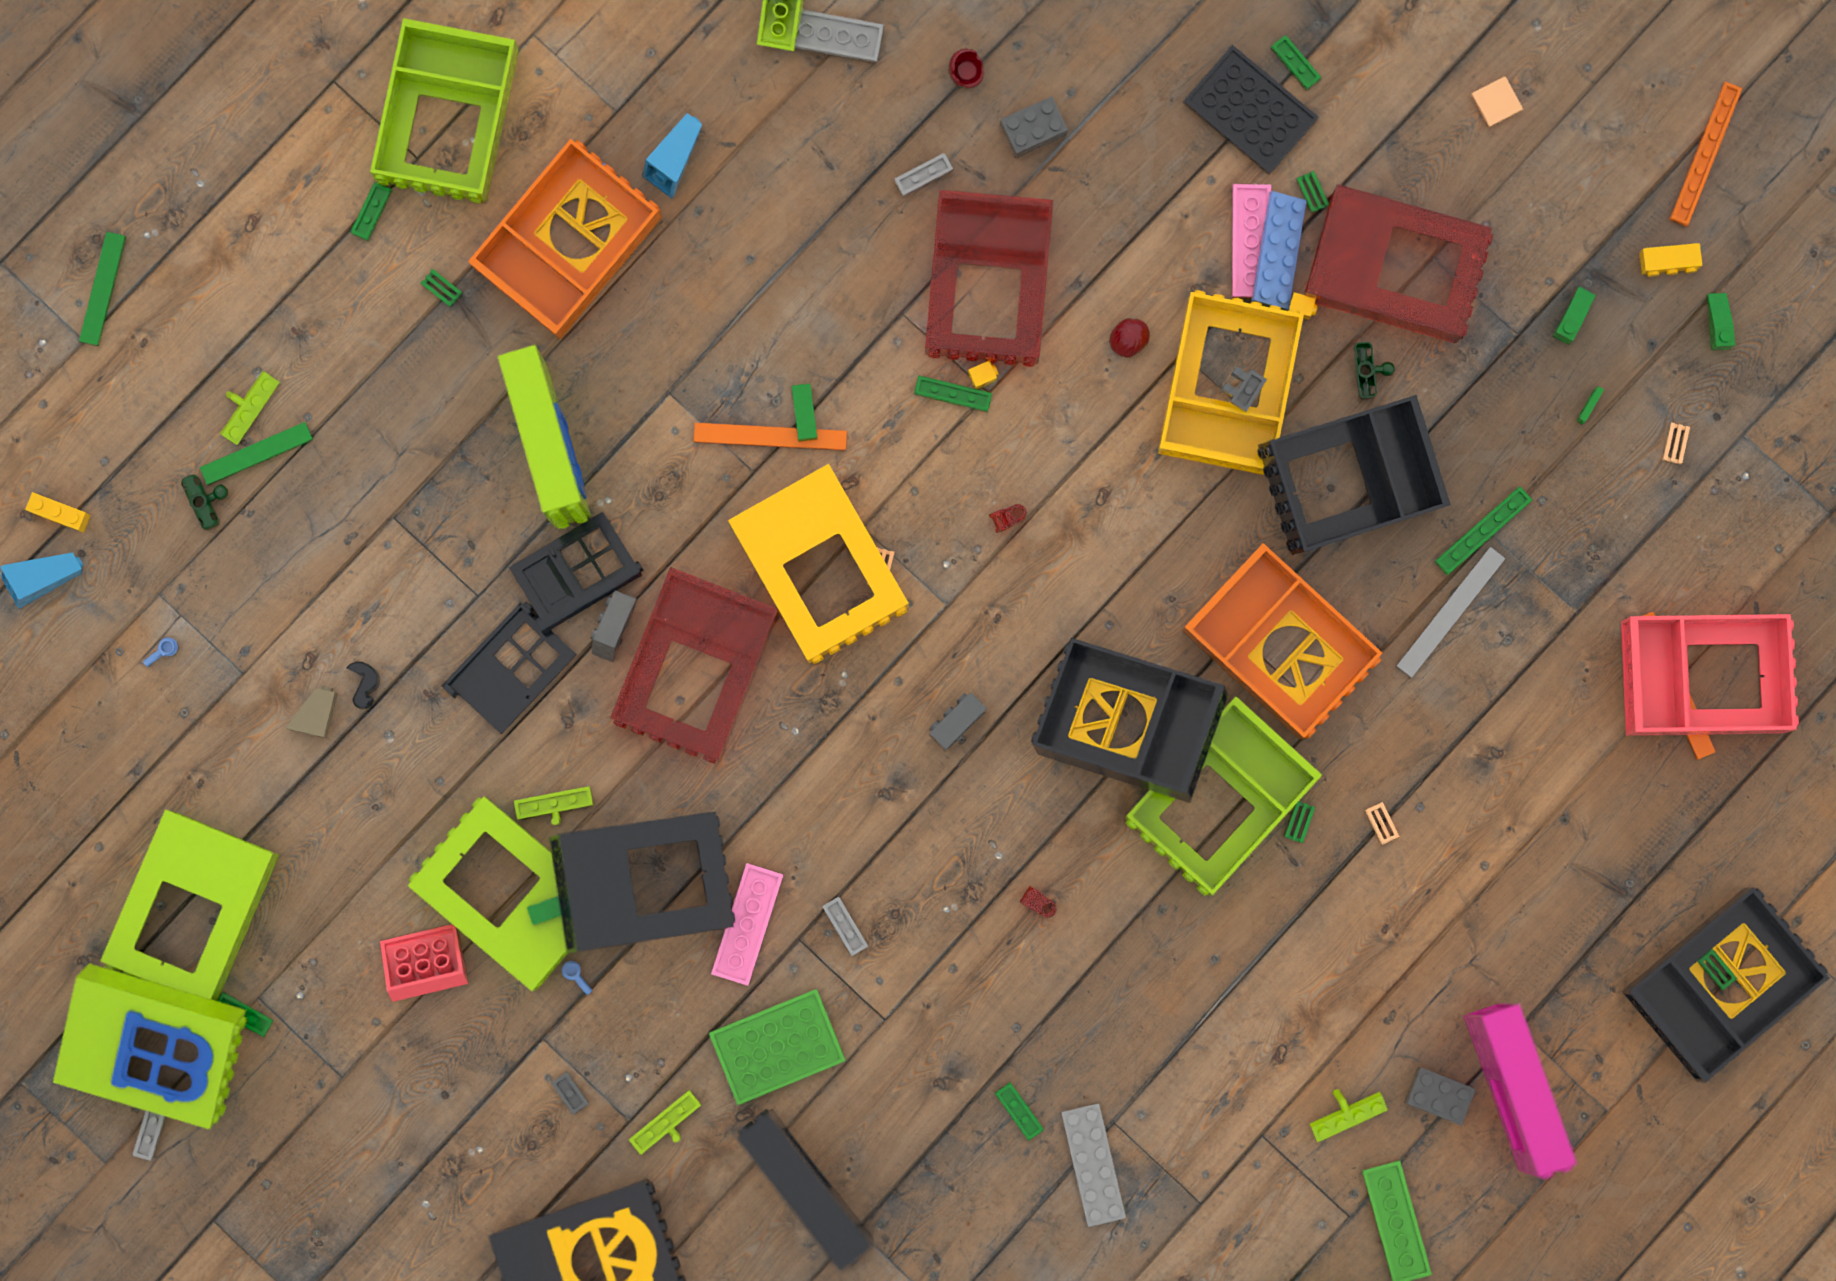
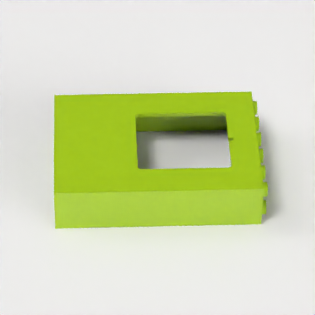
M403 18L370 170L378 184L388 186L389 183L395 184L400 189H407V187L415 188L414 190L420 193L431 191L434 195L444 197L445 194L452 195V198L457 200L467 198L477 204H481L482 201L487 202L519 48L514 39ZM420 95L481 107L467 174L439 169L435 173L434 168L405 163Z
M1237 697L1233 698L1223 710L1203 768L1206 765L1210 766L1254 807V810L1212 857L1205 861L1184 841L1180 843L1181 838L1160 820V815L1175 798L1149 790L1124 817L1127 820L1125 824L1132 830L1137 829L1141 833L1139 837L1147 844L1151 842L1155 846L1154 850L1161 857L1165 855L1170 859L1168 863L1175 870L1179 868L1183 871L1182 876L1190 883L1195 882L1198 885L1196 889L1204 896H1207V894L1212 896L1322 776L1320 772Z
M479 797L472 804V811L470 813L466 812L460 818V825L457 828L453 827L446 835L448 839L436 846L434 849L436 853L431 858L427 857L421 864L423 868L420 872H415L408 881L410 883L408 887L528 989L537 991L567 955L561 916L533 925L527 910L528 906L558 896L551 851L489 798ZM484 832L490 834L540 877L537 884L499 928H496L443 882L446 876L463 858L460 854L463 853L465 855Z
M165 809L101 958V962L105 963L104 967L113 971L122 970L123 974L139 977L143 980L218 1001L279 854ZM164 881L222 905L221 912L194 973L166 962L164 965H161L163 961L135 950L137 940L160 886Z

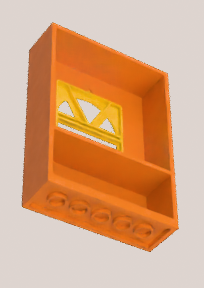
M572 139L566 143L468 261L474 269L559 339L571 328L662 218L661 210L652 200L647 202L646 197L637 188L633 190L632 186L623 176L618 178L612 167L608 164L602 165L603 162L595 153L591 152L589 154L584 144L579 140L574 142ZM579 198L575 219L562 206L570 200ZM591 198L601 203L607 210L608 216L583 225L587 199ZM555 213L600 250L582 259L568 258L559 253L552 244L550 237V226ZM610 224V233L605 243L590 231Z
M1264 543L1182 630L1183 633L1299 740L1303 738L1307 740L1316 731L1314 727L1317 724L1320 726L1330 716L1327 713L1330 710L1333 712L1343 702L1340 699L1343 696L1346 698L1356 688L1354 684L1356 682L1359 684L1369 674L1367 670L1375 668L1382 660L1380 656L1383 654ZM1286 626L1300 627L1310 632L1279 668L1270 675L1263 661V646L1267 637L1273 631ZM1317 639L1323 648L1324 657L1309 655L1303 652ZM1297 660L1324 666L1320 677L1314 683L1305 686ZM1290 666L1297 685L1295 688L1278 682V679Z

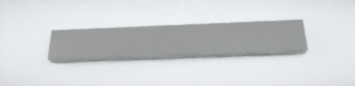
M1489 547L1396 665L1398 669L1410 678L1414 676L1503 563L1505 558Z

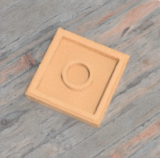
M1506 77L1471 94L1488 127L1523 110Z

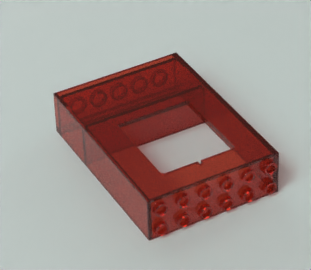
M1337 184L1332 193L1304 295L1315 298V304L1457 343L1460 339H1463L1468 330L1466 321H1468L1473 312L1471 303H1473L1478 294L1476 285L1482 279L1483 270H1481V267L1486 263L1488 257L1486 249L1491 245L1493 234H1491L1492 228ZM1393 227L1462 246L1455 272L1458 278L1454 277L1446 306L1377 287Z
M939 190L925 354L928 357L940 358V356H947V359L959 360L960 357L966 358L967 361L977 362L978 359H983L985 362L990 361V363L1004 361L1006 365L1023 363V366L1034 367L1035 364L1039 363L1053 200ZM958 264L1021 269L1015 339L985 336V340H982V336L952 333Z
M670 567L610 716L614 721L613 724L626 729V726L632 728L631 731L642 736L644 733L650 735V739L660 743L662 740L667 741V745L678 750L680 747L685 748L686 753L695 757L698 754L703 755L704 760L713 764L716 761L721 762L778 618L779 610ZM673 641L731 664L730 671L705 731L677 720L674 724V719L646 708L670 644Z

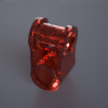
M1015 504L995 511L989 517L993 519L996 527L995 532L999 533L1023 522L1026 519L1027 512L1023 505ZM1015 509H1021L1023 511V516L1021 518H1015L1013 516V511Z
M1031 886L1028 887L1019 901L1046 918L1054 916L1057 911L1053 901ZM1049 903L1052 904L1053 912L1045 914L1043 906H1048Z

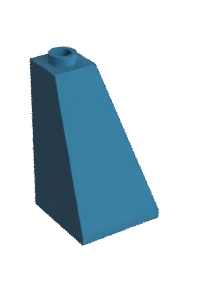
M688 113L645 160L642 174L643 178L671 199L676 193L702 127L700 121Z
M73 553L3 565L0 567V577L16 606L20 609L82 574L81 567H83V563Z

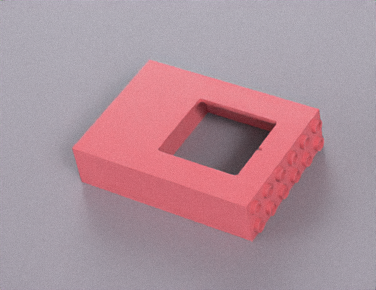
M1791 614L1630 616L1622 620L1621 640L1626 736L1782 734L1797 730L1799 718L1796 715L1795 709L1798 705V699L1795 696L1794 689L1797 686V680L1794 677L1793 670L1796 667V660L1793 658L1795 641L1792 638L1794 622L1791 619ZM1756 644L1759 656V675H1763V678H1760L1761 708L1692 710L1690 708L1687 646Z

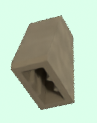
M322 686V689L315 688L287 724L286 729L327 738L338 695L333 692L334 688Z

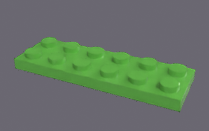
M1400 1160L1362 1170L1392 1281H1411L1432 1275Z

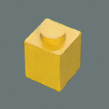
M1294 292L1289 309L1300 311L1299 314H1304V319L1310 320L1311 315L1315 316L1318 305L1315 304L1316 298Z
M990 361L968 370L975 389L997 381L996 375H999L994 364L991 365Z

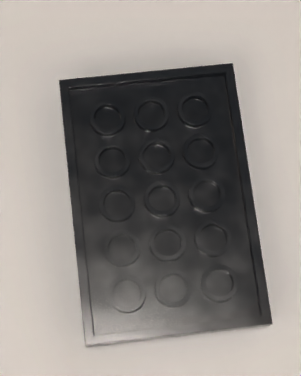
M1234 45L1227 50L1183 101L1185 105L1269 175L1319 118Z

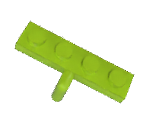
M262 371L244 399L228 391L226 397L239 406L220 434L238 445L280 382Z
M590 786L514 801L517 820L552 814L551 822L556 826L561 824L559 812L594 805Z
M1335 1089L1333 1095L1340 1104L1341 1110L1309 1125L1318 1143L1388 1111L1380 1092L1348 1106L1341 1091Z
M689 1090L631 1137L629 1141L640 1155L667 1133L671 1135L674 1142H679L681 1135L674 1127L698 1109L701 1103Z

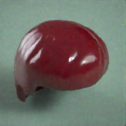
M965 48L953 54L948 65L950 78L956 85L965 88H975L982 82L984 76L983 61L975 50Z
M1126 318L1110 334L1109 342L1111 349L1119 356L1130 358L1143 350L1148 344L1150 331L1144 321Z

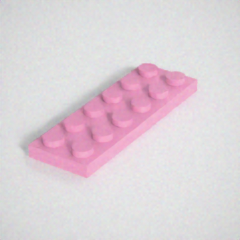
M1233 184L1232 298H1252L1271 185Z
M746 863L731 910L735 915L734 927L725 929L711 973L712 975L749 985L783 874Z

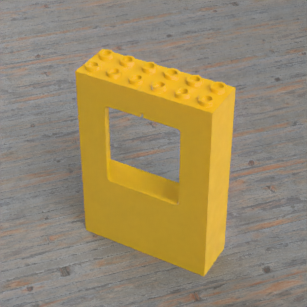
M1195 290V292L1190 293L1187 301L1157 454L1264 475V464L1257 452L1258 444L1280 438L1304 314H1299L1300 311L1294 309L1284 311L1281 310V307L1274 305L1264 307L1259 302L1244 303L1239 298H1232V300L1224 299L1225 296L1219 294L1209 296L1204 291ZM1208 327L1235 332L1241 329V333L1265 337L1271 340L1264 372V378L1267 380L1261 388L1258 407H1249L1245 413L1230 402L1195 395Z
M829 464L728 520L733 532L809 664L812 662L814 665L824 659V655L828 653L830 655L835 654L841 650L840 646L846 643L848 646L857 641L859 635L863 634L866 636L874 631L873 627L877 625L882 627L890 622L891 617L895 615L900 617L907 612V608H909L908 601ZM836 534H840L872 589L874 597L849 610L850 615L847 616L844 613L825 625L818 627L783 565Z

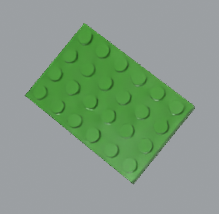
M817 989L709 1033L737 1105L846 1061Z

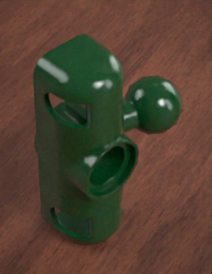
M1358 342L1354 346L1358 396L1360 399L1367 400L1374 398L1377 394L1375 373L1391 376L1395 372V366L1391 362H1384L1381 366H1374L1372 344L1370 342ZM1371 348V356L1367 357V349ZM1360 368H1368L1369 375H1363L1360 372ZM1372 386L1375 387V393H1374V394H1371V389H1370V387H1372Z
M189 475L183 478L181 486L202 529L210 530L217 527L220 521L211 501L225 499L228 496V489L224 485H217L213 492L207 495L198 476ZM197 478L200 485L196 486L193 479ZM199 497L204 499V504L201 507H197L195 504L196 499ZM210 513H214L216 516L215 520H212Z

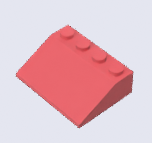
M453 924L380 941L386 987L392 1002L468 984L457 927Z

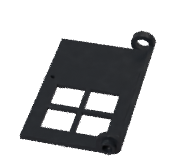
M603 512L509 567L538 614L534 621L543 635L614 591L642 576L641 572L644 571L638 561L634 562ZM600 528L610 545L591 555L581 538ZM578 541L588 558L570 568L560 551ZM613 549L623 567L605 577L595 559ZM592 562L602 579L583 589L573 572Z
M520 602L441 685L453 698L460 695L500 734L519 717L577 655L551 630L544 635L534 621L536 617L532 613L534 609L527 602L524 604ZM525 622L541 636L527 652L511 638ZM544 640L560 654L546 670L530 656ZM507 641L511 642L523 654L522 658L510 670L494 656ZM527 658L543 672L529 688L513 674Z

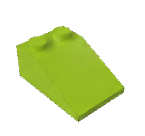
M763 0L757 44L794 51L804 0Z

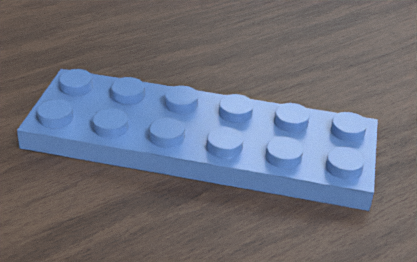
M1275 191L1269 192L1251 302H1259L1269 307L1270 305L1279 306L1284 311L1289 310L1307 200Z

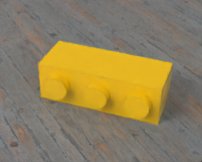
M1700 243L1643 248L1639 252L1642 275L1648 274V277L1658 276L1659 273L1664 272L1667 275L1678 274V271L1694 273L1702 266Z
M33 492L25 509L32 514L84 533L91 517L86 512Z

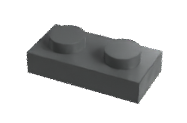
M568 1072L551 1083L572 1115L590 1104Z

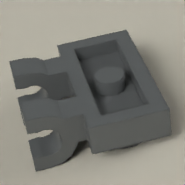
M1236 367L1232 371L1231 376L1241 380V385L1238 389H1235L1226 383L1220 391L1231 396L1230 403L1246 413L1267 379L1252 369L1246 373L1239 367Z

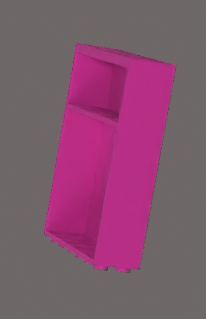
M1498 1003L1463 1015L1518 1171L1546 1179L1554 1176L1553 1172L1561 1171L1562 1173L1572 1170V1166L1577 1163L1520 1004Z

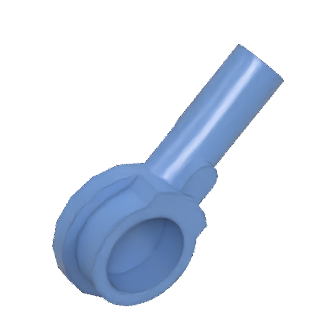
M170 637L162 639L157 647L158 650L143 661L145 666H150L162 656L175 655L178 650L177 642Z
M575 961L566 962L562 967L563 976L568 980H574L586 995L593 990L580 976V965Z

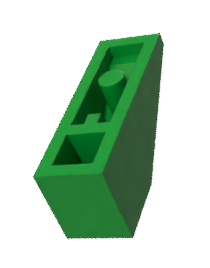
M1579 286L1552 336L1568 345L1571 344L1596 295Z
M1727 293L1707 294L1711 351L1730 350L1735 346V335Z

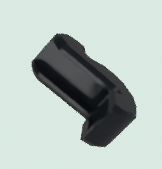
M358 661L350 663L347 669L363 676L352 701L357 708L368 709L374 702V698L369 696V694L377 690L380 685V676L377 670L367 663Z

